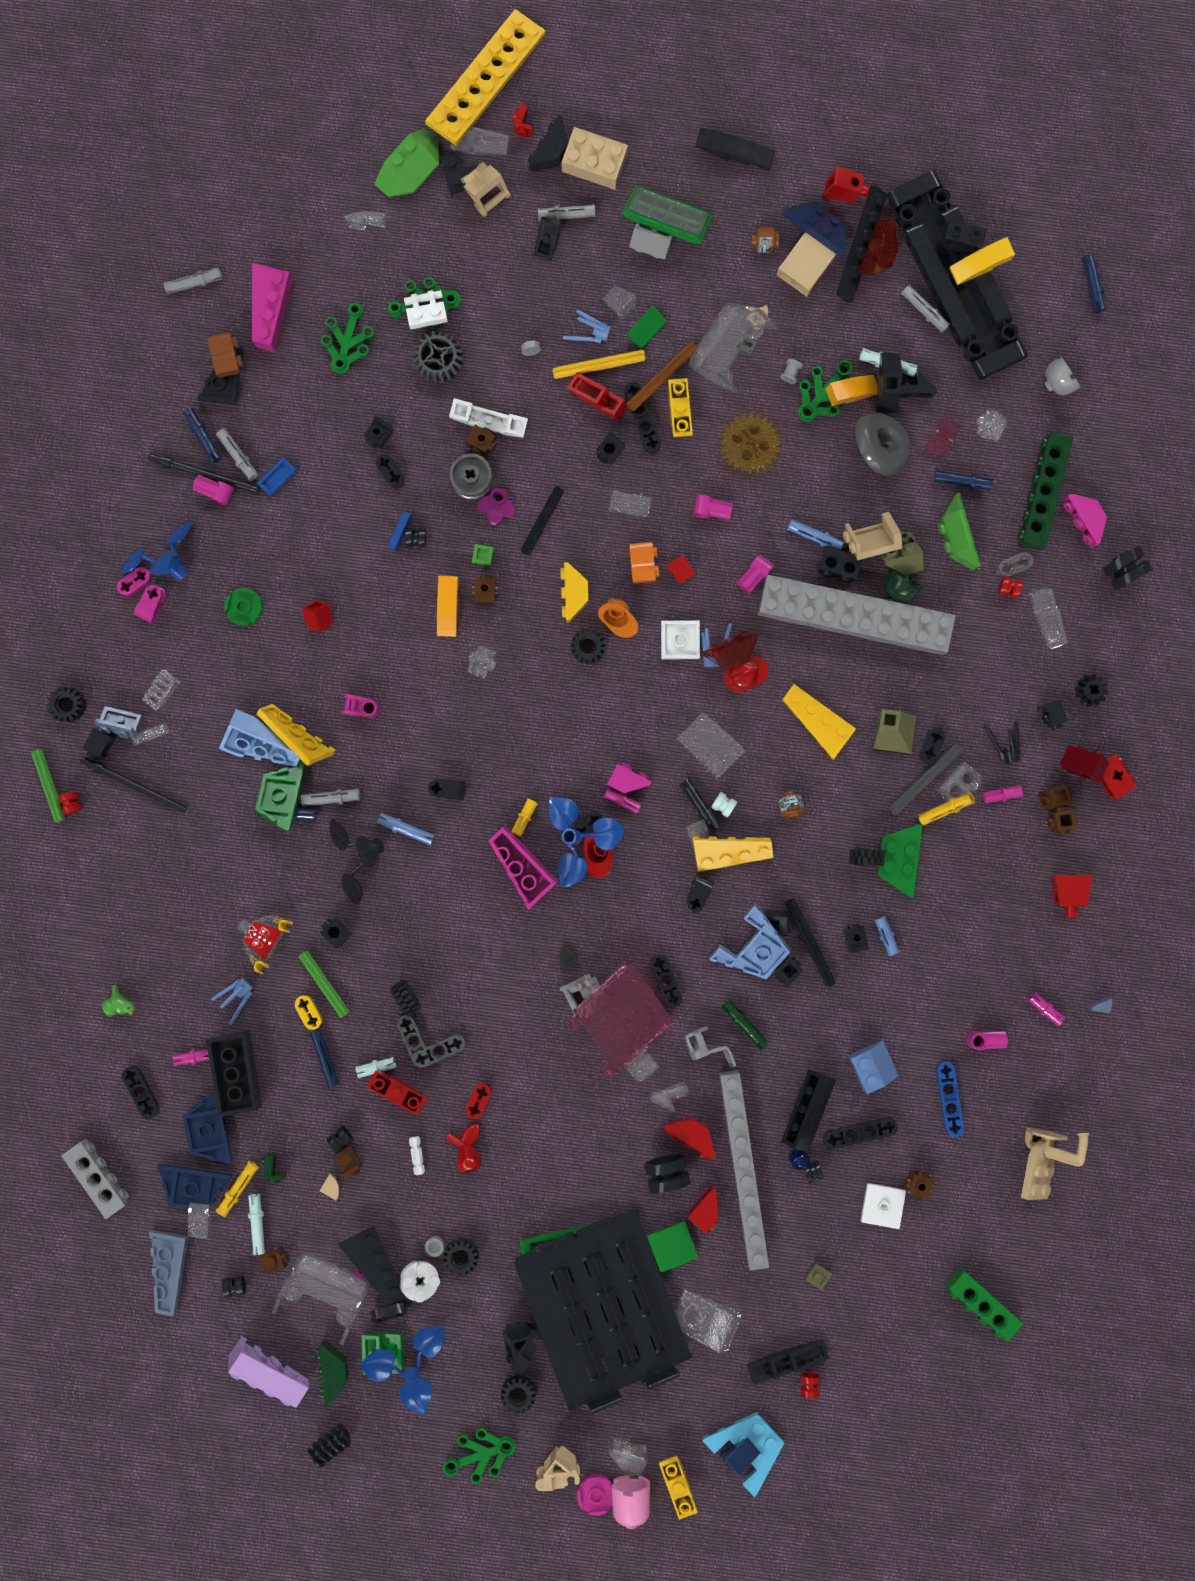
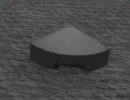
M564 945L560 951L559 959L561 967L566 972L579 957Z

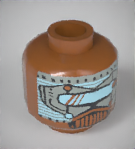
M758 227L756 233L752 234L751 246H755V250L759 253H772L779 246V232H776L774 227Z
M794 791L782 793L783 796L777 801L780 815L786 818V820L800 818L801 814L805 811L801 795L794 794Z

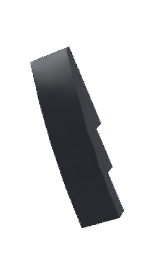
M705 128L699 129L695 145L696 148L726 161L733 159L746 166L753 164L767 171L771 169L775 150L758 143Z
M821 1339L748 1363L747 1367L751 1381L756 1385L772 1377L777 1379L790 1372L798 1373L828 1360L829 1356L825 1342Z

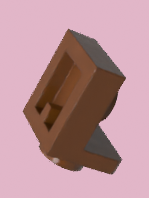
M1067 784L1038 793L1043 811L1073 802Z
M352 1145L334 1155L343 1171V1178L348 1175L351 1178L360 1172L359 1169L363 1164Z
M283 1247L259 1255L264 1274L279 1269L281 1271L285 1270L289 1263L288 1254L283 1250Z

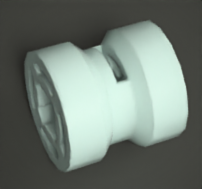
M720 792L711 808L715 811H722V815L728 817L737 801L728 799L726 794Z

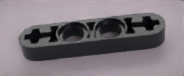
M630 382L626 385L625 396L627 402L634 397L632 393H628L631 387L634 390L638 389L636 394L642 389L639 383ZM645 400L641 404L645 407V411L642 414H638L635 411H631L645 451L649 454H655L660 450L661 441ZM643 422L650 423L651 429L645 432L641 429L640 426ZM649 435H651L653 443L657 442L654 449L651 446H647L649 445Z
M890 1117L828 1130L823 1135V1142L830 1149L841 1148L892 1136L897 1132L898 1125ZM886 1122H889L891 1125H893V1127L890 1128L891 1131H888L887 1129H880L882 1133L879 1134V1129L876 1124L879 1123L880 1127L886 1126ZM867 1126L875 1128L872 1136L865 1135L864 1130ZM854 1130L856 1132L854 1140L846 1139L847 1131ZM839 1132H842L844 1142L841 1143V1139L834 1140V1144L827 1141V1139H830V1135L840 1137Z

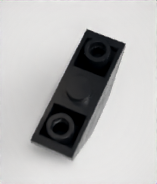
M558 115L556 120L551 121L548 133L540 138L539 147L530 154L528 162L531 172L558 167L562 162L568 146L562 116Z
M880 353L876 412L896 411L902 384L900 353Z

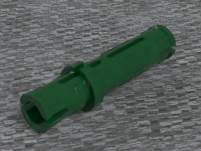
M730 999L721 1006L730 1016L732 1022L743 1030L759 1050L768 1045L769 1041Z

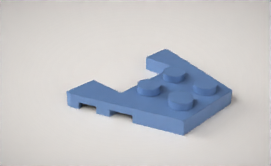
M754 903L744 915V919L755 926L758 931L737 955L720 944L710 955L709 960L713 962L718 961L724 963L725 966L742 969L743 972L767 979L790 953V948L758 905Z

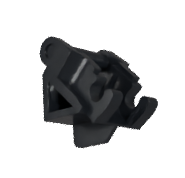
M526 1322L510 1324L505 1327L506 1330H502L505 1350L508 1351L505 1357L506 1361L513 1365V1370L517 1374H521L526 1370L534 1354L537 1352V1345L532 1343V1339L538 1337L542 1340L538 1329Z

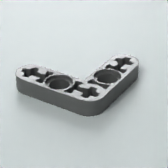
M403 1015L398 1019V1029L414 1065L418 1068H424L462 1051L466 1045L465 1038L460 1034H455L426 1046L413 1016ZM403 1018H406L407 1021L411 1020L410 1030L414 1028L416 1032L405 1035L408 1029L406 1026H402ZM411 1036H417L419 1038V1044L417 1046H411L409 1044V1038ZM454 1038L458 1041L461 1040L460 1048L453 1046L450 1048L452 1052L449 1053L448 1047L444 1042L448 1041V1045L454 1042ZM442 1046L445 1050L444 1055H435L434 1048ZM430 1049L431 1056L434 1058V1060L431 1061V1057H428L424 1060V1064H422L421 1061L418 1062L417 1058L419 1057V1054L425 1056L429 1054L427 1050Z

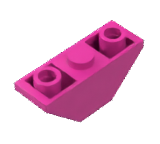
M1069 494L1062 499L1065 510L1071 513L1074 518V525L1081 530L1084 542L1090 545L1091 548L1100 544L1107 516L1099 502L1075 494Z

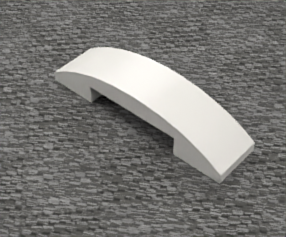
M454 398L449 418L470 426L476 424L481 428L487 427L494 433L523 438L528 421L527 418L473 406V403Z

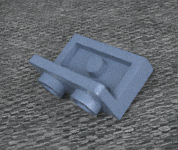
M105 706L100 719H95V724L99 731L109 734L111 732L123 738H136L143 717L140 714Z

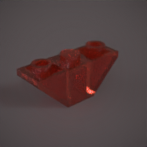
M878 220L859 270L860 275H876L893 266L899 250L894 220Z
M748 631L740 632L735 638H727L721 644L709 646L708 650L702 652L703 656L720 667L735 669L748 663L758 635L750 634Z

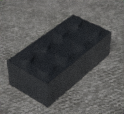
M250 1030L206 1039L218 1116L255 1111L261 1108L262 1103Z

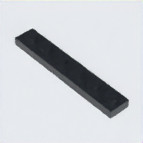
M870 186L836 295L846 303L853 302L887 194L878 186Z

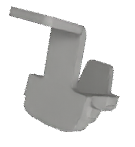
M707 1026L685 1035V1041L692 1060H697L711 1053L723 1050L729 1067H736L732 1053L727 1046L707 1049L701 1032L708 1030ZM689 1037H691L694 1048H692V1045L689 1041Z

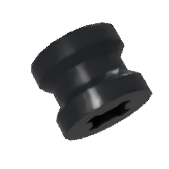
M818 1160L814 1161L813 1164L803 1165L809 1184L813 1183L816 1179H824Z

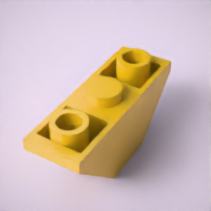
M687 378L668 380L669 411L673 438L692 436Z
M564 563V568H561V580H565V587H561L562 599L566 601V606H562V618H566V623H570L589 603L588 581L569 563Z
M678 1456L660 1461L659 1465L679 1520L698 1513L688 1479Z

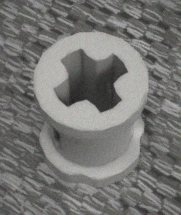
M787 359L786 369L780 378L787 383L795 384L799 369H802L803 364L794 359Z

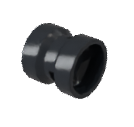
M406 528V547L419 546L420 548H425L426 529L419 528L418 530H413L412 528Z
M340 1126L337 1129V1133L331 1134L326 1138L328 1144L337 1153L341 1152L346 1144L354 1141L353 1136L344 1126Z
M244 1275L236 1276L233 1279L230 1277L223 1278L222 1292L224 1298L232 1297L234 1294L238 1296L245 1295L246 1281Z

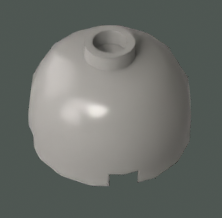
M1061 356L1054 359L1045 370L1047 381L1044 384L1049 392L1053 390L1058 395L1063 396L1069 395L1081 388Z

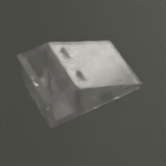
M704 712L676 738L716 779L745 752L725 730Z
M684 1289L675 1311L684 1334L718 1353L728 1351L742 1317L741 1313L687 1289Z

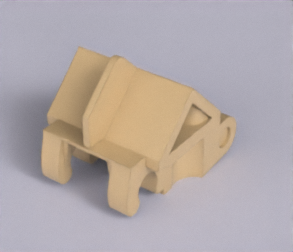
M484 162L477 165V168L469 175L461 178L462 183L466 184L464 186L465 190L474 201V206L483 217L487 216V212L504 198L511 196L501 174L491 165L487 167ZM497 186L500 192L486 204L482 205L480 199Z
M556 1446L544 1461V1466H540L537 1469L536 1489L538 1491H553L565 1488L568 1485L567 1478L570 1476L574 1477L575 1484L578 1485L580 1482V1467L576 1456L566 1447L561 1446L558 1448Z

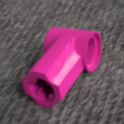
M198 475L194 480L192 490L210 497L211 500L221 505L227 506L234 488L226 483L215 482Z
M697 495L693 515L701 518L715 517L730 520L733 503L714 500L707 495Z
M761 554L751 563L748 571L737 583L740 588L749 594L774 567Z
M971 1031L965 1038L966 1044L975 1050L1006 1048L1008 1044L1006 1031ZM979 1036V1044L974 1045V1038Z

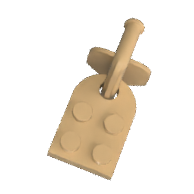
M1026 1127L1025 1143L1031 1151L1028 1157L1021 1198L1026 1200L1048 1199L1051 1192V1177L1054 1174V1160L1073 1166H1082L1085 1162L1089 1133L1077 1134L1079 1136V1144L1076 1154L1053 1146L1054 1140H1068L1067 1136ZM1034 1135L1042 1137L1041 1140L1033 1142Z

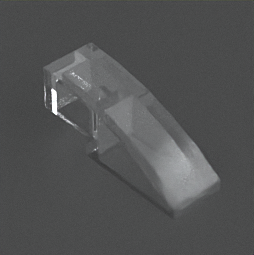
M472 127V130L467 132L457 146L450 143V150L472 155H506L510 135Z
M1045 586L1030 591L1029 596L1035 617L1048 649L1068 644L1060 608L1056 606L1052 588Z

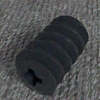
M337 1424L338 1431L334 1427L331 1428L332 1436L326 1432V1440L319 1437L320 1445L313 1442V1450L310 1447L307 1448L310 1458L317 1466H325L326 1462H330L332 1457L334 1458L338 1455V1452L342 1453L345 1448L350 1447L351 1437L343 1424Z

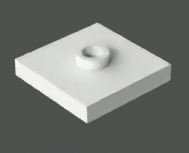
M661 621V660L700 659V621Z
M867 1183L860 1221L900 1229L906 1190Z

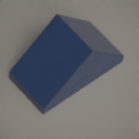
M747 1437L720 1452L719 1455L734 1472L740 1475L758 1457L760 1451Z

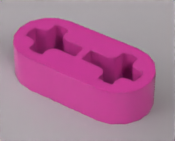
M139 567L118 582L117 590L120 594L130 597L151 582L152 574L146 568ZM141 572L146 574L144 581L139 579ZM125 583L130 585V591L123 590Z

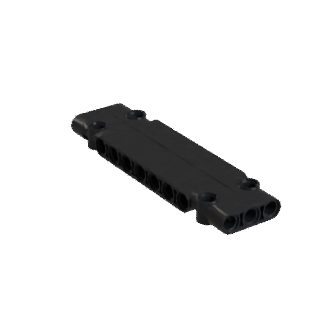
M929 171L889 191L886 197L897 217L896 222L898 226L903 229V238L943 318L950 323L948 328L955 342L962 346L964 358L970 362L978 380L985 379L1028 357V353L1018 337V327L1011 323V312L991 272L989 271L959 285L955 282L950 266L971 254L943 248L941 243L949 220L966 222L958 207L951 204L950 192L943 188L936 171ZM936 198H941L944 202L941 203ZM902 214L909 215L910 219L904 218ZM1004 331L1009 332L1011 337L1005 336ZM970 348H975L978 354H973Z

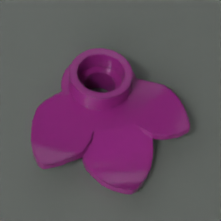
M496 488L491 491L490 495L484 496L479 500L476 511L478 513H487L490 524L495 526L503 520L504 516L513 518L515 508L513 503L508 500V493L502 488ZM497 495L503 497L501 501L496 500Z

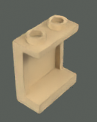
M805 232L779 267L777 276L807 297L826 268L834 261L836 254Z
M889 512L882 514V523L853 531L849 523L845 524L843 538L845 543H849V550L851 554L854 553L857 560L902 549L901 532Z

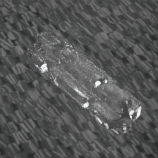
M162 723L157 725V727L141 731L140 734L137 733L136 738L131 737V741L134 745H139L142 741L146 742L159 737V735H164L169 730L167 725Z

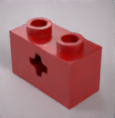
M1114 754L1106 757L1105 759L1109 762V765L1100 783L1111 800L1118 799L1136 788L1134 784L1135 779L1124 768L1125 763L1120 756Z

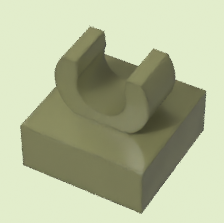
M815 1262L805 1276V1280L822 1291L832 1273Z

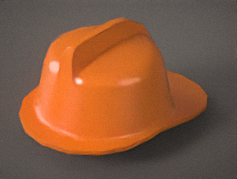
M610 598L607 604L599 608V618L617 636L629 638L637 633L638 622L629 612V606L626 602Z

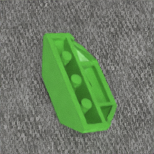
M424 128L410 133L386 159L374 185L389 198L415 193L439 166L438 140Z
M957 493L943 513L938 528L940 534L944 536V549L946 553H949V557L971 570H976L981 567L961 494Z

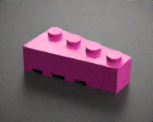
M252 263V341L259 349L275 352L293 278L288 271Z
M507 826L502 827L489 840L528 910L558 882Z

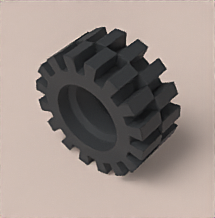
M585 628L582 631L579 630L573 636L571 652L580 663H596L604 654L605 641L598 631ZM586 639L592 640L596 646L595 650L589 654L584 653L580 648L581 643Z
M61 687V689H55L56 692H51L52 697H48L47 700L50 703L47 704V707L50 708L48 712L52 714L53 718L63 722H75V719L79 720V716L85 713L83 709H86L84 705L86 701L82 698L83 695L79 691L69 687ZM66 697L73 701V708L69 712H63L60 708L61 700Z
M850 849L849 864L884 866L885 851Z
M404 979L390 987L393 998L406 1016L409 1017L422 1009L420 1001Z
M458 1238V1240L454 1239L447 1245L443 1255V1264L446 1265L447 1271H451L450 1274L454 1275L455 1273L460 1277L461 1275L467 1276V1273L473 1272L479 1257L478 1248L474 1246V1242H469L467 1238L465 1240ZM458 1250L465 1251L468 1254V1261L464 1264L456 1263L453 1257L454 1253Z
M516 1374V1377L510 1376L509 1380L506 1379L501 1389V1403H503V1407L505 1409L508 1408L510 1413L514 1411L515 1415L518 1412L524 1414L525 1410L528 1412L530 1407H533L536 1398L534 1382L531 1383V1379H526L525 1375L519 1377V1374ZM519 1387L526 1392V1397L522 1401H515L511 1397V1391L514 1388Z

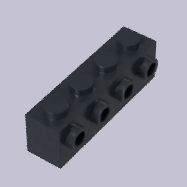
M808 1069L782 1137V1143L796 1150L809 1152L836 1079Z

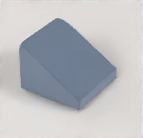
M1102 998L1086 1005V1008L1091 1011L1111 1013L1112 998Z

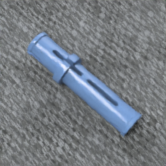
M794 519L791 520L787 529L819 543L821 547L826 546L841 551L844 541L830 536L828 532L823 533Z
M382 812L377 821V824L392 829L394 833H402L429 846L435 836L402 822L400 818L395 819Z

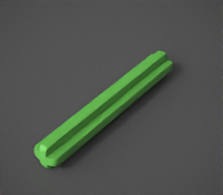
M41 749L31 752L53 819L55 822L64 821L66 817L62 813V806L59 802L44 753Z
M308 951L301 953L299 959L339 1017L342 1018L349 1013L348 1008Z

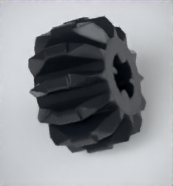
M1092 674L1090 677L1085 675L1083 680L1077 681L1079 686L1075 687V690L1079 691V694L1075 695V697H1082L1080 703L1084 704L1086 702L1088 707H1091L1093 704L1098 706L1100 701L1106 700L1104 694H1108L1109 691L1105 690L1104 687L1108 686V684H1102L1103 677L1097 678L1096 674Z

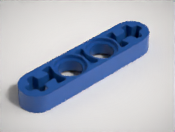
M941 1061L936 1066V1076L944 1128L950 1136L958 1137L963 1133L964 1126L955 1069L951 1063ZM944 1065L950 1068V1071H947V1077L949 1079L952 1078V1080H941L945 1079V1074L941 1072V1069H944ZM946 1084L953 1086V1092L949 1095L943 1092V1087ZM950 1103L956 1105V1111L952 1114L946 1111V1107ZM948 1117L954 1118V1123L959 1126V1128H956V1132L949 1129L953 1124L951 1119H947Z

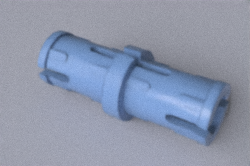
M886 916L875 919L874 922L881 935L879 938L883 940L888 956L899 953L900 950L894 939V931H891Z

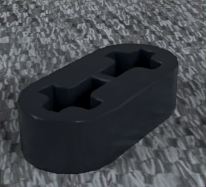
M389 455L379 456L376 460V465L385 480L392 488H401L405 483V478L398 466ZM383 460L386 462L390 461L388 463L390 470H387L384 466L381 467ZM394 473L396 477L400 476V482L392 483L393 478L390 474Z
M933 728L928 731L920 750V759L923 762L932 763L937 760L945 741V733L942 729ZM938 732V736L941 738L940 740L938 739L935 741L934 744H932L934 737H932L931 735ZM933 747L931 754H933L934 756L930 757L929 759H926L927 755L924 753L929 751L930 748Z
M591 812L576 824L573 829H582L586 826L588 829L584 834L594 832L593 825L590 827L587 825L591 822L590 817L592 815L594 817L599 816L600 819L603 817L599 812Z
M397 1303L370 1311L372 1323L383 1322L408 1314L406 1303Z

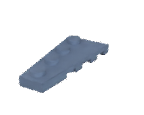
M151 1230L149 1231V1236L152 1240V1248L150 1250L154 1267L152 1268V1276H154L155 1286L153 1287L155 1313L175 1316L178 1308L188 1237Z

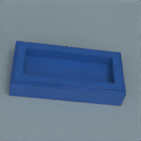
M282 457L257 484L272 498L298 471L290 462Z
M403 512L389 542V547L393 551L398 552L405 537V530L410 526L413 519L410 513Z

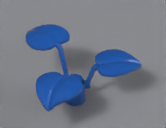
M195 522L183 524L170 534L167 543L170 545L171 550L165 552L159 559L155 561L144 555V549H138L129 555L120 572L122 574L128 573L136 568L141 560L146 559L153 563L149 568L151 574L170 573L177 581L182 580L187 575L188 570L181 564L182 559L179 557L175 545L186 536Z
M550 797V820L556 829L563 831L562 840L568 844V847L574 853V855L570 853L562 855L557 862V874L561 887H570L579 883L587 873V862L583 858H578V852L574 845L579 844L583 837H595V843L599 848L611 850L620 843L625 834V828L615 819L601 818L593 824L595 833L583 834L576 829H572V822H575L579 817L577 804L567 798Z
M430 1326L416 1332L413 1338V1346L419 1352L415 1368L410 1367L405 1372H402L397 1366L393 1365L395 1361L394 1354L383 1349L369 1354L361 1363V1369L374 1382L387 1380L392 1374V1369L397 1371L406 1382L399 1391L401 1402L412 1412L425 1415L433 1395V1387L428 1380L420 1377L421 1355L423 1353L426 1358L430 1359L439 1354L445 1342V1330L441 1326Z

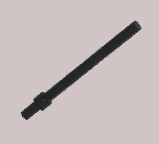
M152 453L148 455L149 461L162 464V467L168 469L172 467L197 476L201 475L217 482L220 481L255 494L259 493V486L173 460L172 457H162Z
M85 756L80 760L81 764L92 768L93 772L99 775L104 774L181 813H185L187 806L107 768L105 764L99 761L95 762Z

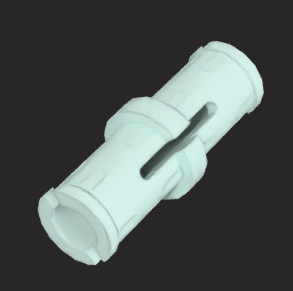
M394 1057L380 1061L373 1060L372 1063L356 1066L357 1077L361 1078L372 1075L376 1070L384 1072L396 1069Z

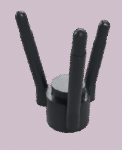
M1014 721V739L1012 729H1008L1010 747L1004 748V752L989 726L984 724L989 737L999 753L1000 760L1004 759L1005 764L1020 761L1018 722Z

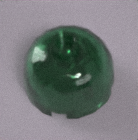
M892 568L888 570L883 580L884 590L888 594L887 598L897 603L898 601L906 603L914 600L923 589L915 580L904 574L898 575L897 571Z

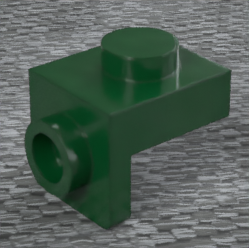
M276 1152L267 1153L261 1162V1169H264L263 1179H269L270 1183H280L281 1180L286 1178V1173L275 1172Z

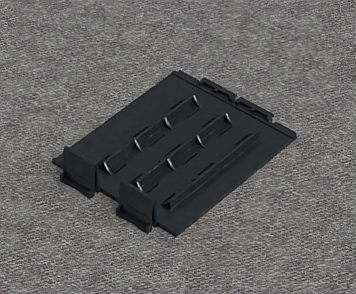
M633 1209L614 1216L613 1221H610V1218L607 1217L575 1230L577 1234L575 1237L570 1232L539 1245L540 1251L538 1252L534 1249L515 1257L514 1265L569 1411L588 1404L591 1415L623 1402L619 1389L644 1379L647 1389L650 1390L680 1377V1373L675 1365L692 1358L637 1211L634 1212ZM617 1248L619 1249V1252H620V1254H621L623 1263L621 1262V1259H620V1257H619ZM600 1255L603 1256L607 1269H605ZM585 1261H586V1264H587V1266H588L589 1272H590V1274H591L590 1277H589L588 1271H587L586 1266H585V1263H584ZM569 1268L575 1283L572 1282L571 1276L568 1271ZM552 1275L554 1276V1279L559 1290H556L554 1281L552 1279ZM632 1290L635 1291L636 1297H637L638 1302H639V1305H640V1307H641L640 1309H639V1307H638V1304H637V1302H636V1299H635V1296H634ZM616 1297H618V1299H619V1301H620V1304H621V1307H622V1309H623L624 1315H623L622 1312H621V1309H620V1306H619V1304H618V1301H617V1298H616ZM600 1304L603 1306L608 1322H606ZM584 1311H586L592 1329L589 1327ZM568 1317H569V1319H570V1322H571V1324H572V1327H573V1330H574L576 1336L573 1335V1332H572V1330H571L570 1324H569L568 1319H567ZM650 1336H652V1339H653V1342H654V1344H655L656 1350H655L654 1347H653V1344H652V1341H651V1339H650ZM633 1343L636 1344L640 1357H638V1354ZM617 1350L620 1351L624 1364H622ZM601 1357H603L608 1371L605 1370ZM584 1364L587 1365L591 1378H589V1375Z

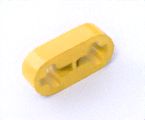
M308 995L298 997L295 1001V1008L306 1028L310 1030L319 1028L322 1025L323 1019L313 999ZM301 999H303L304 1001L307 1000L309 1002V1004H307V1008L309 1010L308 1012L305 1007H300L299 1004L302 1003ZM309 1013L313 1018L317 1017L318 1021H316V1026L314 1024H309V1021L311 1020Z

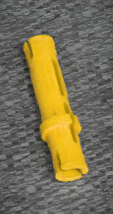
M967 792L957 798L953 797L948 802L919 814V820L922 825H926L950 813H957L962 808L974 804L975 798L971 792Z
M248 1161L231 1189L224 1194L225 1198L216 1209L219 1215L226 1217L233 1205L238 1203L240 1200L239 1196L259 1169L257 1164Z

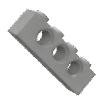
M85 1139L61 1156L103 1217L107 1219L130 1202L128 1199L129 1195L118 1185L117 1177L109 1172L105 1160L95 1152L94 1144ZM84 1157L87 1158V1159H89V1161H90V1165H89V1166H86V1165L84 1164V1162H83V1158H84ZM95 1173H97V1174L100 1175V1177H101V1181H100V1182H98V1181L95 1180V1178H94V1174H95ZM106 1189L111 1191L112 1198L106 1196Z

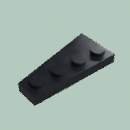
M374 1226L338 1243L342 1251L388 1305H392L406 1297L400 1289L401 1282Z

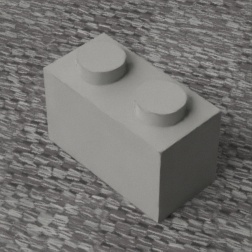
M637 222L629 247L637 252H644L655 258L665 260L673 235Z

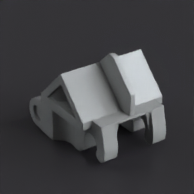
M590 973L559 988L560 991H563L574 1013V1019L604 1007V1002L607 1001L602 991L606 984L600 986L596 977H591ZM577 991L581 992L585 1001L580 1007L573 996V993Z

